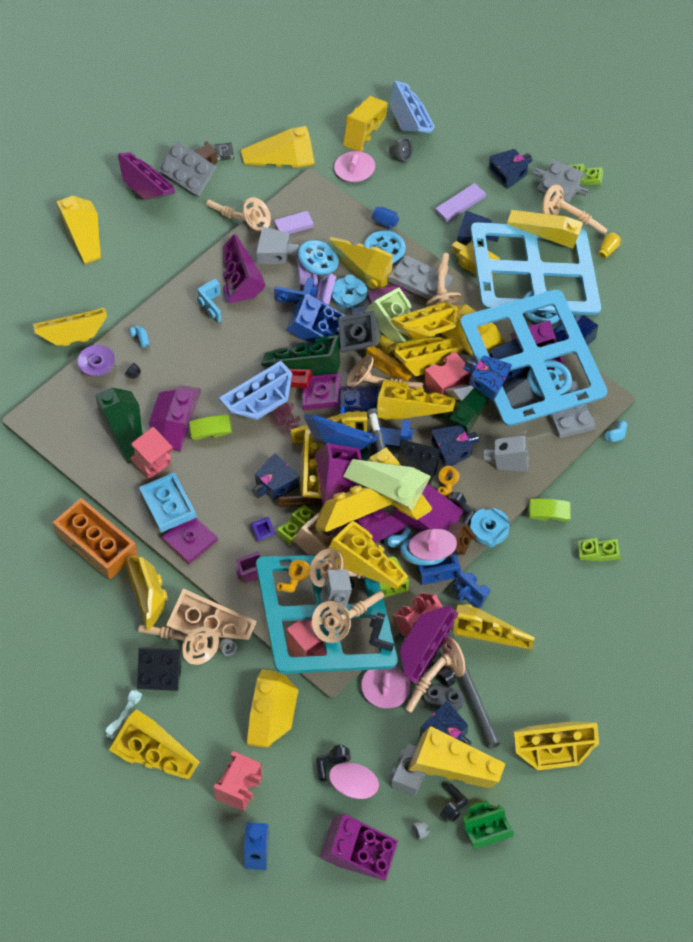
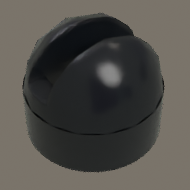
M133 362L125 372V375L132 379L138 378L141 373L140 367Z

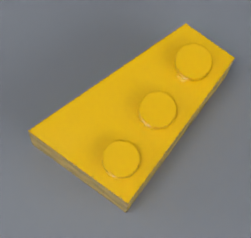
M369 96L351 114H348L345 120L347 125L343 146L362 152L364 142H369L371 139L370 133L373 130L376 131L385 119L388 102Z

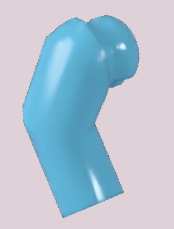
M135 325V327L129 329L131 337L137 336L139 338L142 348L150 345L144 328Z
M619 421L617 429L607 431L605 433L606 441L617 442L623 440L628 425L627 422Z
M405 528L401 535L386 537L384 543L391 548H401V545L410 539L413 532Z

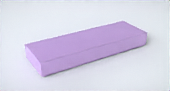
M474 183L435 208V213L447 223L484 199L486 193Z

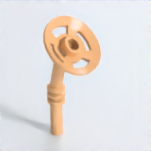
M554 184L547 190L542 205L544 214H550V209L553 215H558L563 208L577 216L581 222H585V225L589 224L605 235L608 229L592 219V216H589L586 211H581L564 201V191L560 185Z
M251 197L247 199L243 204V213L235 212L234 209L222 206L212 200L206 202V206L221 212L223 216L229 219L234 218L246 221L255 231L261 232L262 227L268 228L270 226L271 216L269 209L258 198ZM253 203L252 207L247 209V205ZM260 222L264 223L262 227H257L256 225Z
M448 253L442 254L441 263L438 265L436 272L438 276L437 295L426 303L427 307L444 301L452 304L462 298L460 293L447 292V289H445V277L448 272Z
M368 355L353 367L347 378V385L354 387L362 381L382 385L384 380L389 379L371 375L370 371L374 359ZM402 379L398 381L407 383L408 387L412 389L423 388V383L402 381Z
M327 548L320 551L311 563L310 579L314 585L323 588L328 570H347L343 568L341 554L335 549ZM330 555V557H328V558L324 559L322 562H320L324 557ZM337 558H338V560H339V568H338V565H337V563H336V559H337ZM317 569H320L322 576L320 580L317 578ZM348 570L349 576L351 577H365Z
M378 591L366 600L359 601L351 606L350 610H347L344 605L336 601L321 603L315 609L312 616V627L315 634L324 642L335 643L341 641L350 630L351 618L359 617L367 611V608L383 599V592ZM329 607L330 610H327V611L323 614V616L320 617L321 612H322L325 608ZM337 607L343 611V614L337 612ZM324 624L326 630L329 631L328 636L321 631L319 625ZM344 626H345V629H344V631L342 632V634H340L339 636L336 637V634L339 633V632H341L342 629H343Z
M139 625L140 633L183 641L182 655L190 664L199 665L207 662L214 656L219 646V637L210 627H198L189 634H184L165 626L162 628L152 627L151 630L146 631L145 625ZM211 636V637H212V644H211V647L209 648V647H207V644H208L207 638ZM187 642L189 643L190 649L188 652H186ZM204 653L201 657L193 658V655L198 656Z
M447 637L443 640V654L424 677H420L421 681H418L419 685L415 686L416 690L405 707L409 712H413L422 694L426 693L425 689H428V685H431L430 681L443 666L453 668L456 677L464 675V656L460 646L453 638ZM447 644H449L452 647V649L447 648Z

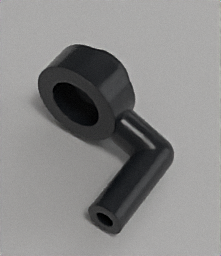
M451 492L447 499L467 513L462 524L469 526L476 510L466 504L467 501L462 493Z
M377 612L376 616L372 615L369 627L373 628L369 644L392 652L394 644L379 639L386 614Z
M432 662V663L430 664V666L428 667V669L426 670V672L423 674L422 677H424V675L429 671V669H430L436 662ZM442 667L436 674L445 687L449 688L455 684L456 675L451 668Z
M337 745L329 751V754L318 756L316 758L318 780H327L325 763L332 762L338 764L349 761L351 759L350 749L344 745Z
M452 783L447 786L446 790L457 801L450 802L439 815L446 823L449 821L454 822L460 816L459 810L468 803V799Z

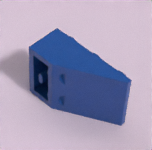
M306 293L297 302L286 331L302 340L316 342L315 339L319 337L339 335L340 340L338 318L345 317L346 315Z

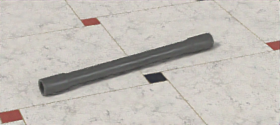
M451 628L450 633L447 637H451L455 640V635ZM465 663V673L460 678L479 720L487 745L492 749L501 743L494 727L491 725Z

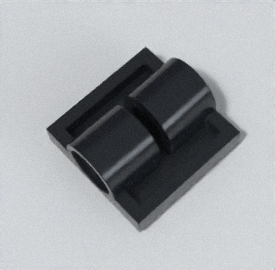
M403 439L397 460L401 466L413 467L431 476L427 483L431 486L438 467L441 449Z
M139 647L137 689L178 691L181 675V649Z

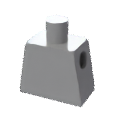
M262 227L256 252L257 264H285L288 254L298 255L299 244H291L290 234L287 232Z
M526 436L496 439L495 449H484V460L496 461L498 470L528 472L529 454Z

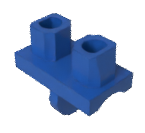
M461 571L458 573V578L453 584V587L459 593L457 599L460 602L466 599L469 603L480 609L491 590L486 585L479 587L476 584L477 578L472 572L465 574Z

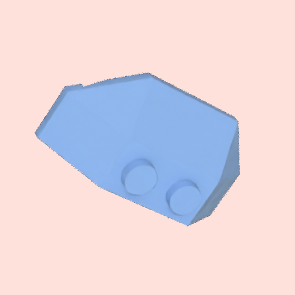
M394 81L390 108L400 129L403 132L414 134L431 133L435 126L421 100L410 90L408 84Z
M279 361L219 397V400L230 413L258 420L288 401L292 373L282 361Z

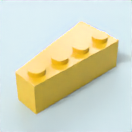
M430 726L422 733L408 770L424 772L431 776L438 775L449 780L464 781L466 784L490 789L499 783L506 763Z

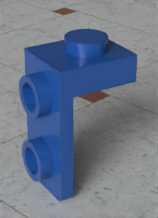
M307 278L303 292L275 286L274 299L280 302L297 304L306 293L315 298L317 294L315 279Z
M403 420L401 430L379 427L382 431L385 446L401 448L403 439L412 440L414 429L410 428L411 421Z

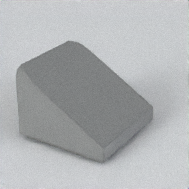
M459 385L447 388L444 391L449 397L462 401L473 389V386Z

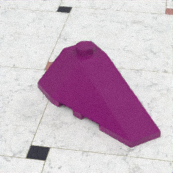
M233 234L223 246V263L226 264V271L223 272V278L226 279L223 292L228 303L255 298L266 286L261 272L237 235Z

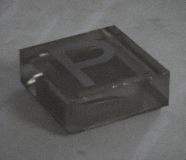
M232 142L215 144L217 161L234 159Z

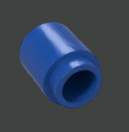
M382 206L376 207L372 214V220L375 223L392 229L393 226L396 227L399 222L397 212Z

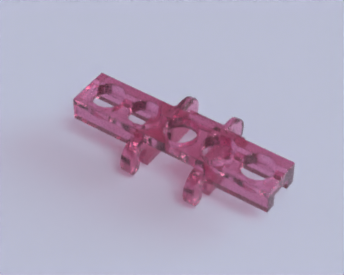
M286 402L285 405L279 406L278 410L272 413V416L277 418V426L286 424L291 435V429L299 427L297 422L300 421V417L296 416V419L294 418L291 410L295 406L293 403L289 406L288 402Z

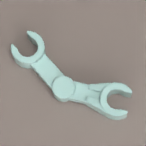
M136 690L130 692L128 696L129 702L125 710L121 713L118 720H115L107 727L105 731L107 732V737L113 740L117 736L122 724L130 716L134 704L140 701L142 697L140 692Z

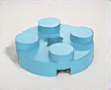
M346 275L334 283L332 301L339 308L351 307V309H357L365 303L367 287L360 279L355 278L353 275ZM347 291H351V292H352V295H351V294H347V295H346V292H347Z
M481 509L473 515L470 528L477 536L476 541L488 547H494L507 538L509 534V520L505 513L498 509ZM486 524H493V529H487Z

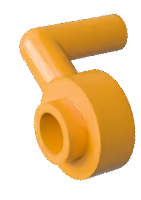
M445 466L439 472V480L445 485V488L439 487L438 492L446 498L452 492V486L459 480V472L452 466ZM453 474V478L448 480V476Z
M303 560L293 561L289 566V575L291 577L289 584L280 582L277 584V590L293 593L298 582L308 578L310 574L309 564Z

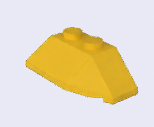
M444 301L391 318V323L402 334L410 337L413 341H421L423 338L432 337L438 333L456 328L458 307Z
M467 304L455 305L458 307L457 327L442 332V335L446 338H454L463 347V351L473 355L461 328L460 321L464 315L477 311ZM489 323L477 327L489 357L493 349L506 344L495 324Z
M104 307L34 323L33 327L36 334L57 346H68L72 342H86L89 338H93L107 318V313Z
M426 337L421 341L410 340L397 343L394 355L414 376H420L425 374V369L434 364L443 366V360L454 352L459 355L463 351V347L452 337H447V339Z
M305 429L299 490L304 497L322 499L315 453L322 448V444L315 442L309 429Z
M354 486L350 488L349 492L337 493L333 495V499L326 501L320 510L315 526L316 530L328 532L352 520L354 521L387 507L392 502L369 488Z
M127 556L126 569L146 631L151 630L165 610V601H168L165 589L162 590L161 575L156 573L153 565L143 557Z
M261 670L257 678L250 712L247 745L268 748L273 742L292 729L298 688L284 674L273 670Z
M569 721L529 726L513 732L515 753L537 770L579 766L592 750L599 745L597 722Z

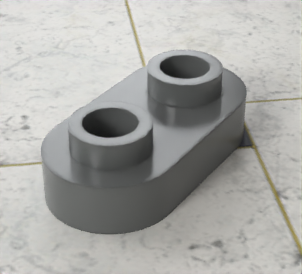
M430 685L428 689H425L426 693L423 695L424 702L428 706L440 708L446 701L456 711L460 710L464 705L463 693L453 688ZM435 692L437 693V695L432 696L431 693ZM452 696H455V697H457L458 699H457V700H452L451 697H452Z

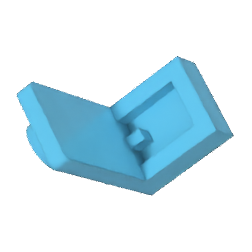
M214 279L197 289V301L201 307L204 306L207 309L208 315L219 323L221 322V311L213 303L212 299L220 295V284Z

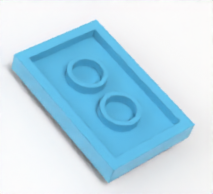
M175 472L139 487L161 533L197 518L196 512Z

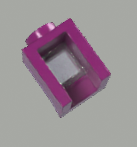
M258 551L236 559L238 567L235 568L238 579L242 578L244 584L258 579L256 562L260 558Z

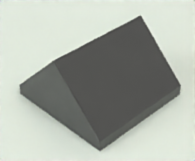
M374 311L338 318L342 353L378 345L381 333Z
M512 378L502 385L513 409L538 403L535 393L530 388L528 379ZM489 399L488 402L497 410L494 401Z

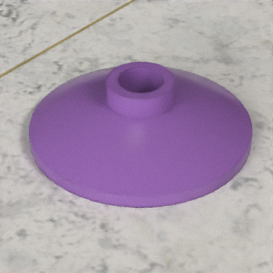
M103 345L89 346L78 357L80 370L89 376L105 375L115 364L114 353Z

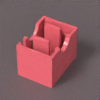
M454 352L443 360V366L434 364L425 369L424 386L430 393L436 392L448 396L444 391L445 389L465 385L471 379L472 374L463 370L466 363Z
M154 427L131 443L135 450L134 456L130 460L149 480L171 463L169 454L172 453L173 447Z
M420 593L412 599V608L402 606V608L391 615L404 638L410 634L414 622L419 619L421 614L443 607L436 594Z
M299 620L286 629L287 646L295 657L326 656L324 641L315 634L312 620Z
M232 751L231 757L233 761L228 762V766L221 779H219L218 784L214 785L215 800L244 812L249 801L253 799V793L249 792L248 788L257 787V785L261 784L262 766L260 762Z

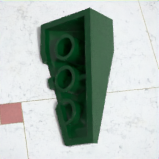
M339 335L319 337L315 339L316 342L306 345L304 342L298 343L299 346L292 349L284 347L266 352L261 365L263 367H271L282 361L288 369H311L312 375L336 374L340 366Z
M473 387L462 401L456 400L453 411L438 413L435 419L450 427L460 425L465 433L469 434L489 398Z
M110 388L95 395L97 407L127 463H131L130 458L134 456L135 450L131 443L143 435L140 407L132 391Z

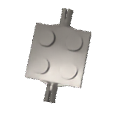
M554 159L545 171L535 168L533 171V175L542 178L537 190L543 194H546L547 190L554 184L560 185L563 188L564 201L570 203L573 196L577 193L585 197L589 193V190L580 187L584 172Z

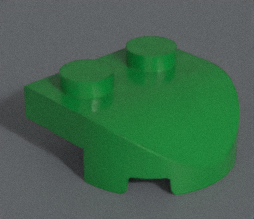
M488 801L478 802L468 808L467 814L463 816L465 833L474 850L514 837L513 829L505 816V810L499 804L493 806L489 805Z

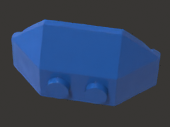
M314 414L304 415V419L315 442L322 444V447L326 443L360 448L361 451L379 438L377 435Z

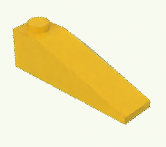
M307 126L288 129L240 150L244 165L265 166L266 164H276V167L292 165V168L315 165Z
M76 196L56 201L59 216L84 264L101 259L98 213L92 202Z
M346 412L326 418L367 432V412ZM307 425L291 429V443H303L305 429H309Z
M137 709L127 718L109 751L126 762H137L145 765L147 768L161 769L165 773L188 780L200 763L153 719Z

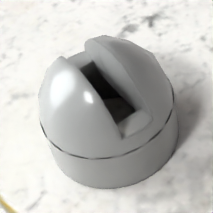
M225 638L220 642L219 649L225 656H231L235 653L237 644L232 639Z
M421 821L412 824V833L416 840H421L428 836L430 830H426L428 825L425 822Z

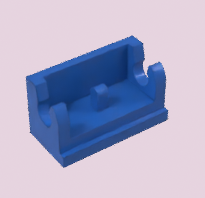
M456 553L452 554L450 559H445L435 565L424 566L416 564L421 585L458 578L457 575L461 572V566Z

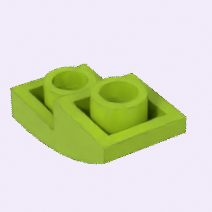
M584 164L568 165L584 172V177L580 184L601 185L603 178L602 167L585 168Z
M229 415L210 416L189 421L191 438L194 441L210 436L218 438L232 433Z
M530 499L529 518L545 522L549 519L568 522L571 520L570 502L554 499Z
M303 505L291 514L289 521L277 529L276 534L289 545H292L301 527L317 514L306 505Z
M597 538L578 541L580 560L611 561L621 559L618 539L598 542Z

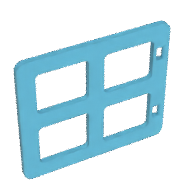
M472 224L470 232L481 304L484 309L520 300L497 298L495 296L491 273L529 275L533 296L546 292L543 276L579 277L582 280L586 302L567 301L572 314H599L601 310L600 298L588 237L584 229L580 230L575 243L578 264L542 262L537 238H542L540 236L507 224ZM486 236L523 238L527 261L490 259ZM477 241H482L483 247H478ZM484 285H489L490 291H485ZM553 306L531 311L537 313H557Z
M552 290L467 314L461 318V328L477 364L483 355L489 356L477 327L508 319L523 353L499 360L512 364L511 370L525 366L530 367L542 393L544 401L513 409L502 386L494 403L502 422L506 426L521 424L606 397V385L564 294L560 290ZM553 306L568 336V340L544 347H537L523 314ZM575 353L590 387L569 394L559 395L544 361ZM585 393L587 398L577 400V395ZM532 409L533 414L524 417L523 412Z

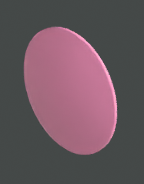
M351 151L341 155L336 160L334 170L337 176L345 181L359 182L373 174L375 162L367 153Z
M429 529L416 534L410 541L409 549L412 555L421 560H440L454 552L457 540L452 533L446 530Z
M395 666L392 669L368 670L362 679L361 687L365 698L371 704L388 709L397 707L405 702L409 696L411 685L409 679L405 677L404 671Z
M340 763L335 765L330 771L329 778L331 784L345 796L365 799L372 797L378 791L379 782L377 777L371 770L360 764Z

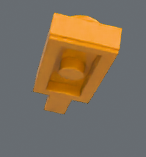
M373 346L366 349V356L370 355L374 359L373 366L393 379H402V381H408L412 377V373L406 367L382 352L379 348Z

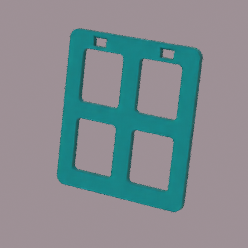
M316 555L270 556L257 559V576L274 667L277 672L292 674L392 669L396 666L398 659L395 646L392 652L379 648L380 653L345 655L340 641L335 643L324 642L326 656L290 657L287 652L282 621L312 620L315 609L322 603L320 596L322 588L314 585L311 581L315 605L280 606L277 600L272 572L289 571V566H280L279 562L292 563L295 560H303L311 566ZM317 569L318 580L322 578L320 569ZM367 577L363 578L368 598L381 591L378 581ZM383 599L367 608V611L359 617H353L372 618V615L376 616L377 612L386 614L379 639L394 644ZM347 604L346 609L350 610L351 606L355 604ZM321 624V631L328 636L329 631L326 630L324 624Z

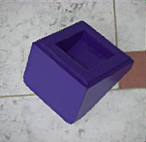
M269 516L249 523L257 542L276 535Z

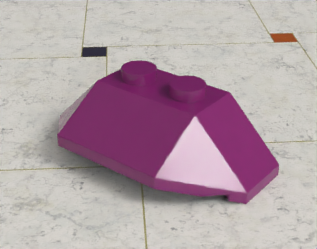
M132 152L118 154L122 179L130 189L139 194L140 198L144 200L157 199L175 193L174 186L142 159L135 157Z
M181 385L158 394L149 420L150 428L154 427L173 447L172 450L180 452L182 450L190 425L189 421L192 419L201 388Z
M382 509L354 520V522L373 536L372 540L375 543L405 528L404 523ZM346 523V524H344V525H342V526H339V527L335 528L334 538H335L349 523Z
M444 606L421 614L419 619L414 622L410 634L403 640L400 653L405 677L415 684L432 663L443 644V640L450 633L454 619L459 614L450 606Z

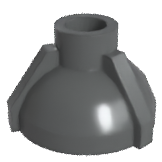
M401 137L389 146V153L402 163H407L412 156V141L408 137Z

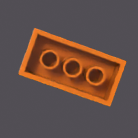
M82 498L52 522L55 534L109 580L126 566L127 556L138 555L136 543Z

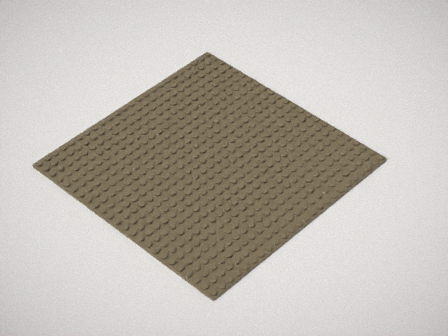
M311 168L304 171L265 203L271 216V223L268 228L275 230L277 228L274 220L305 211L309 212L314 227L290 234V243L299 244V247L304 242L310 240L322 241L329 245L330 237L347 240L352 245H357L358 243L364 245L366 238L372 233L387 230L397 233L404 240L406 251L402 259L407 255L435 269L441 263V259L394 226L392 229L375 223L372 220L373 211ZM243 221L93 344L106 346L114 353L115 364L108 373L102 376L86 375L80 370L77 357L7 414L2 421L11 431L213 601L257 621L252 633L271 649L259 581L255 579L244 584L242 578L238 579L235 568L238 567L236 559L257 551L260 557L313 554H307L295 542L289 545L276 534L277 529L289 521L291 514L302 506L279 507L278 499L272 500L267 494H264L259 499L256 498L252 493V489L257 486L255 474L276 453L300 477L303 443H291V429L307 425L304 419L305 414L330 418L346 412H367L369 409H377L378 396L382 385L362 381L354 387H349L347 385V378L353 367L366 356L367 348L343 353L340 349V366L337 372L341 375L340 407L303 410V388H290L288 401L258 420L230 413L223 405L219 397L269 368L261 365L266 352L284 347L292 349L299 346L298 343L304 342L305 345L313 343L302 340L286 331L296 304L280 302L274 299L275 286L303 292L304 289H300L298 255L288 254L285 264H257L256 252L261 232L255 231L246 221ZM260 222L256 225L257 227H262L264 223ZM235 234L261 272L266 286L255 298L228 303L223 292V286L226 284V279L223 278V272L226 271V264L223 263V246ZM378 238V239H376V240H377V242H379L380 240H384V239H383V238ZM393 239L389 240L392 244L396 243ZM307 249L306 252L310 254L311 250ZM393 249L392 254L395 255L398 250ZM327 256V260L332 261L331 257ZM340 260L337 269L331 273L336 276L335 282L346 275H353L355 278H358ZM401 260L392 264V271L396 268V266L400 263ZM448 265L447 274L453 276L450 285L446 288L447 292H456L462 295V298L452 303V305L467 304L477 312L485 310L481 304L479 286ZM317 275L318 286L320 280L326 277L327 275ZM214 279L220 284V295L212 299L213 303L221 311V322L219 323L214 318L212 319L208 315L207 309L204 306L201 307L197 301V289ZM388 282L385 287L392 286L395 284ZM366 285V287H367V292H368V291H372V290H376V289H371L368 285ZM404 289L413 311L427 307L428 299ZM347 291V292H346V295H347V294H351V295H352V292H351V291ZM331 294L328 306L346 316L365 313L364 310L371 303L368 296H366V301L361 307L357 309L345 307V309H342L333 303ZM503 319L493 322L506 343L512 341L510 334L514 331L509 320ZM525 319L528 327L533 326V324ZM138 325L146 330L150 344L148 347L142 348L139 338L137 336L131 337L129 331L131 327ZM442 332L432 336L447 339L442 335ZM465 351L459 354L465 363L468 359L477 363L473 355H469ZM574 353L562 355L564 365L571 373L572 382L577 381L580 390L589 388L590 384L577 356ZM133 362L141 370L140 375L136 379L125 375V372ZM372 366L371 375L391 380L390 376ZM600 372L607 388V395L603 399L587 403L596 425L595 430L563 438L558 437L550 415L514 426H506L502 422L498 411L487 402L470 433H477L479 443L472 445L470 457L452 466L459 472V480L452 486V492L462 493L467 501L466 504L475 509L476 512L481 509L491 510L492 508L502 511L508 517L510 525L529 506V500L536 499L635 401V396ZM412 374L408 381L423 383L424 392L431 394L424 386L425 374L420 376ZM563 375L558 376L559 381L564 380ZM181 385L201 388L191 421L210 416L229 415L232 433L218 438L210 436L194 441L191 438L189 425L181 452L172 450V453L169 454L171 463L150 480L133 462L127 463L97 407L95 397L96 394L110 388L132 391L140 407L142 433L144 434L151 429L149 420L159 392ZM535 394L538 402H542L543 398ZM532 409L524 413V417L532 415ZM437 414L398 420L377 418L379 427L401 430L403 420L411 421L410 428L414 430L413 438L409 441L434 447L431 442V431L450 427L436 420L435 416ZM367 416V432L371 433L370 417ZM526 436L529 454L528 472L498 470L496 461L484 460V449H495L496 439ZM375 444L366 447L368 448V455L373 456L376 454ZM385 446L398 459L400 448ZM440 459L431 487L438 491L439 487L445 488V485L439 480V472L443 468ZM174 472L196 512L197 519L218 537L216 543L190 564L185 562L162 540V537L171 529L160 532L139 489L143 485ZM453 474L448 476V480L453 478ZM300 486L283 496L302 495L299 490ZM322 504L306 505L316 514H318L323 507ZM393 505L382 508V510L394 517ZM463 511L457 524H462L467 513ZM269 516L276 535L257 542L249 523ZM405 524V528H408L413 532V535L410 537V539H412L416 534L422 532ZM486 524L487 529H493V524ZM402 529V530H400V531H398V532H396V533H394V534H392V535H401V533L403 532L404 529ZM384 539L375 544L377 546L381 545L385 549L384 554L388 558L393 556L397 558L403 571L408 575L409 580L408 592L383 598L394 640L401 632L391 615L402 608V606L412 608V599L420 593L436 594L438 596L455 579L421 585L416 564L405 560L400 553V548L386 546ZM472 539L465 555H457L461 571H464L488 546ZM452 554L447 556L445 559H450L452 557ZM279 562L280 566H290L291 564L290 562ZM289 571L272 572L277 600L280 606L316 604L310 575L307 579L299 581L295 591L289 593L277 590L278 583L289 584L291 580ZM349 576L352 591L348 604H355L366 600L368 597L363 578L361 576L360 578ZM351 618L350 630L346 637L340 641L345 655L380 653L378 647L369 644L373 629L369 627L371 618ZM282 621V626H283V631H284L286 646H287V630H286V629H287L288 627H290L291 625H293L294 623H296L297 621ZM344 626V628L342 629V631L339 632V635L342 634V632H343L344 629H345V626ZM287 646L288 655L290 657H295ZM363 670L300 674L327 697L334 699Z

